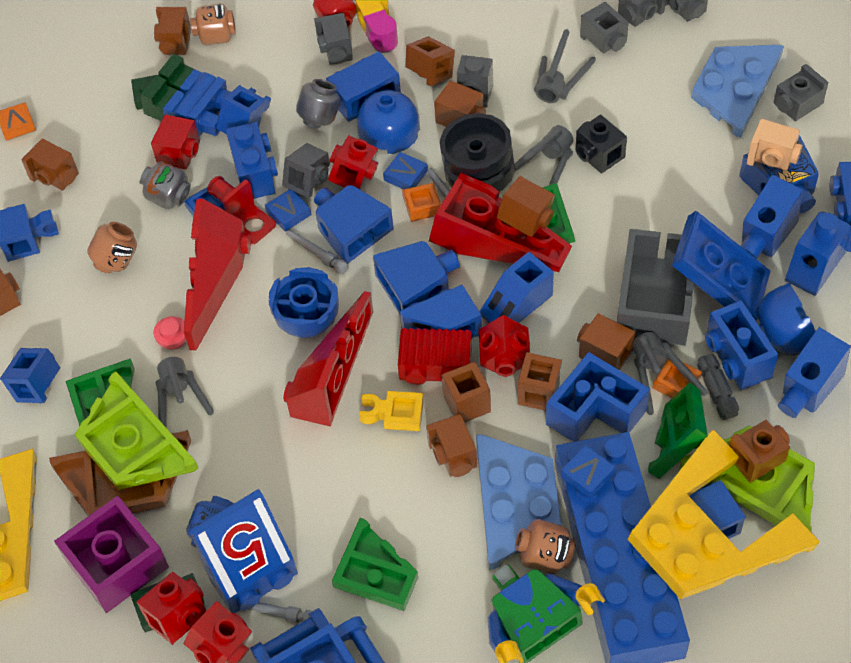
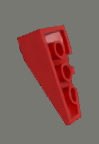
M460 173L435 213L429 242L445 249L453 250L460 255L514 264L530 252L552 271L560 272L571 251L572 245L547 227L545 229L540 227L530 237L497 218L502 201L499 197L500 192L487 183Z
M204 199L196 200L191 238L195 240L196 257H189L191 286L194 289L187 290L183 331L189 350L197 351L241 272L245 254H250L251 237L250 234H245L242 220Z
M364 291L298 368L293 382L289 381L287 383L283 399L287 403L290 417L331 427L374 312L371 292Z

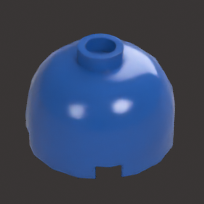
M382 90L373 93L365 99L358 111V136L361 140L378 149L387 150L388 154L404 151L412 146L418 138L417 133L420 130L418 110L413 101L401 92Z
M311 267L295 268L290 270L289 276L284 277L281 281L280 278L274 281L269 291L270 311L278 327L287 334L299 338L315 337L324 333L336 319L339 310L337 286L328 279V275L322 270Z
M790 283L775 288L765 295L760 302L757 311L760 321L759 326L772 346L778 352L785 355H799L816 330L809 316L806 315L802 308V303Z

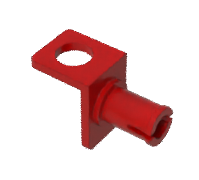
M216 176L208 184V193L224 204L226 212L242 220L245 234H250L252 244L258 243L276 227V221L254 205L249 181L244 180L234 188L222 176ZM251 219H260L264 223L260 230L254 232L247 230L245 224Z

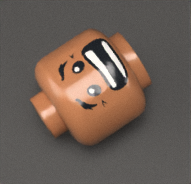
M224 4L199 6L196 10V17L190 18L192 35L199 36L201 43L204 45L227 43L230 41L231 35L236 34L233 11L227 10Z
M110 222L97 228L88 246L87 253L93 261L94 267L104 273L120 272L129 265L136 251L137 241L129 227L119 222Z
M536 519L526 529L521 528L515 541V550L520 551L521 563L525 567L554 575L562 568L566 569L570 565L574 555L575 540L570 538V532L566 527Z

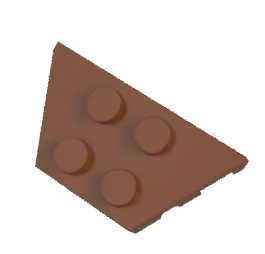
M189 431L171 433L188 451L191 444ZM86 451L49 458L53 470L87 516L94 513L116 496H119L132 513L165 507L177 479V476L118 490Z

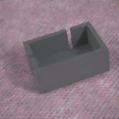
M630 229L617 323L635 331L634 339L642 333L654 332L659 336L661 343L686 346L694 283L672 266L681 234L668 233L664 259L657 258L661 232Z

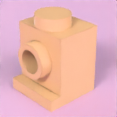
M760 119L750 144L747 164L753 166L756 161L787 171L790 163L797 164L803 145L797 144L800 130Z

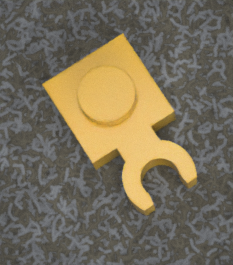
M387 391L386 400H381L374 394L362 395V406H371L373 410L359 411L361 423L374 424L379 420H384V429L420 431L424 403L423 393Z

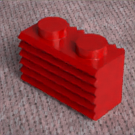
M402 328L398 354L399 380H405L412 385H421L426 381L442 382V374L470 364L472 353L471 331L468 329L466 331L461 329L449 331L448 329L428 330L425 328L421 330L417 328L414 330L412 328Z

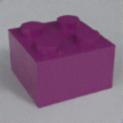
M119 496L113 498L54 540L64 560L105 613H108L127 599L130 594L138 591L169 568L160 546Z

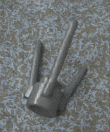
M568 29L563 31L551 67L547 72V57L542 56L534 92L539 99L547 103H555L559 98L565 100L569 91L596 61L595 57H591L565 85L564 76L561 72L557 71L570 33Z
M554 126L539 143L528 150L515 163V171L542 151L550 159L560 157L549 185L558 183L567 160L573 155V151L569 148L574 141L571 132L563 126Z
M642 333L634 339L632 348L637 356L634 359V363L638 370L640 383L650 388L646 368L653 370L655 374L660 373V367L664 364L667 357L691 384L700 389L702 396L708 394V391L673 353L669 343H661L656 333ZM649 392L647 414L653 415L651 392Z
M179 357L163 359L157 366L160 379L155 382L158 391V419L167 428L166 391L175 394L177 402L181 404L184 402L183 391L187 388V385L191 387L207 414L213 415V408L197 384L193 371L186 370L184 360Z

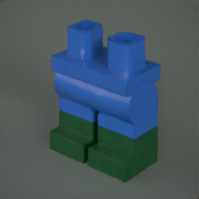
M173 53L158 72L159 76L155 75L140 94L144 114L159 121H162L164 115L195 120L199 137L203 132L217 136L220 133L216 129L219 118L218 112L221 110L223 98L231 93V91L227 90L226 80L220 77L216 78L209 73L200 72L185 65L184 58Z

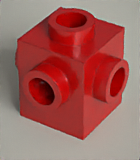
M348 135L343 145L337 144L332 152L329 162L333 166L328 181L344 188L353 185L360 189L365 179L372 180L379 162L374 161L378 148L364 140Z
M502 315L479 329L480 366L505 378L522 369L526 352L530 353L528 327Z
M171 572L137 601L149 627L171 645L186 634L206 612L201 600L204 597V593L198 584L190 578L185 581L175 572Z
M216 601L190 628L183 644L194 653L199 663H239L249 651L245 644L252 630L247 627L242 617L236 613H230Z

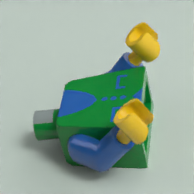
M505 565L492 576V580L501 592L491 599L494 610L488 616L489 644L495 653L498 663H507L513 659L518 660L519 663H528L583 624L581 609L578 606H581L586 615L590 616L594 613L590 604L594 601L604 603L605 599L595 584L587 583L580 585L551 573L543 575L537 569L531 570L520 578L510 565Z

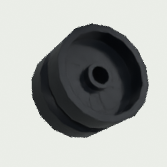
M469 114L452 121L443 130L439 141L446 181L451 188L460 173L487 183L499 192L512 181L515 172L510 130L502 120L488 114Z

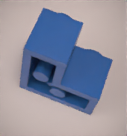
M588 352L548 400L546 406V425L573 442L581 438L596 418L620 433H630L647 411L650 388Z

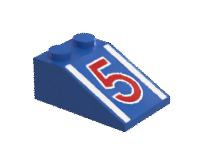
M259 489L190 530L209 580L231 613L252 608L259 602L262 596L273 589L279 590L285 587L298 574L293 556Z

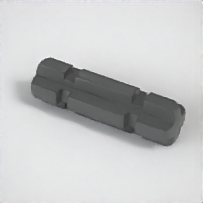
M714 354L701 356L698 359L697 366L702 371V376H705L703 380L713 403L718 405L716 409L720 418L727 420L736 417L739 406L736 399L731 397L733 392L723 370L718 368L720 364Z

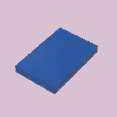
M694 211L687 217L672 266L724 307L742 300L757 322V311L764 297L771 271L698 211Z

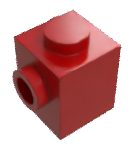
M164 115L151 141L157 163L163 161L176 168L187 169L191 159L196 157L199 149L200 139L195 120Z

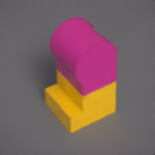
M355 0L357 20L373 48L379 52H389L395 49L398 44L396 21L389 16L388 0Z

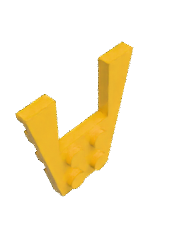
M714 429L696 449L632 530L627 539L680 599L724 584L730 578L739 575L743 577L754 573L758 568L771 563L776 565L801 552H811L820 543L792 513L741 552L689 497L732 467L739 458Z
M33 448L0 459V475L10 517L9 522L0 524V601L29 592L31 546L29 542L30 529L33 528L32 496L35 495L36 483L34 466L37 463V456Z

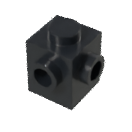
M601 114L591 121L584 122L576 130L575 151L582 161L588 162L601 174L625 158L627 136Z

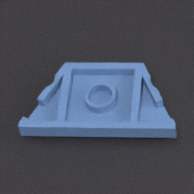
M784 46L715 47L692 90L691 98L701 107L707 108L710 114L718 121L724 119L733 127L732 133L741 138L782 56Z
M480 434L476 435L488 564L489 570H493L501 566V561L517 552L520 553V551L515 550V541L521 528L526 529L536 519L561 525L553 458Z

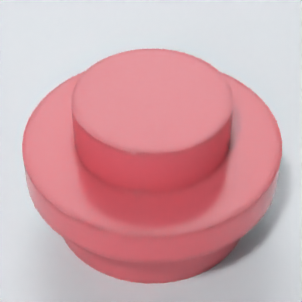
M175 316L161 319L153 330L156 342L169 350L180 348L186 341L183 332L184 320Z

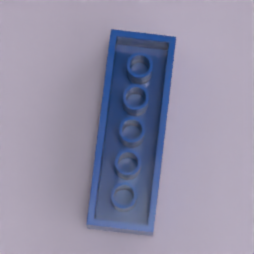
M625 432L556 445L555 469L573 539L575 540L585 584H595L605 599L604 603L594 601L590 604L594 611L593 617L605 663H665L685 659L690 638L678 597L627 540L632 530L651 508L630 433ZM585 445L615 466V474L591 499L561 477V469Z

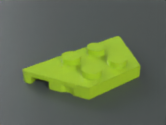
M117 372L111 374L108 379L110 386L102 399L97 397L90 408V415L82 421L74 434L78 443L118 490L195 472L199 469L195 459Z
M749 425L734 432L733 436L735 434L741 435L752 427ZM731 437L723 440L729 445ZM791 449L789 450L786 462L751 483L735 465L707 483L711 485L721 480L737 503L774 525L779 524L793 513L812 532V526L810 525L815 463ZM690 454L681 460L680 469L689 460Z

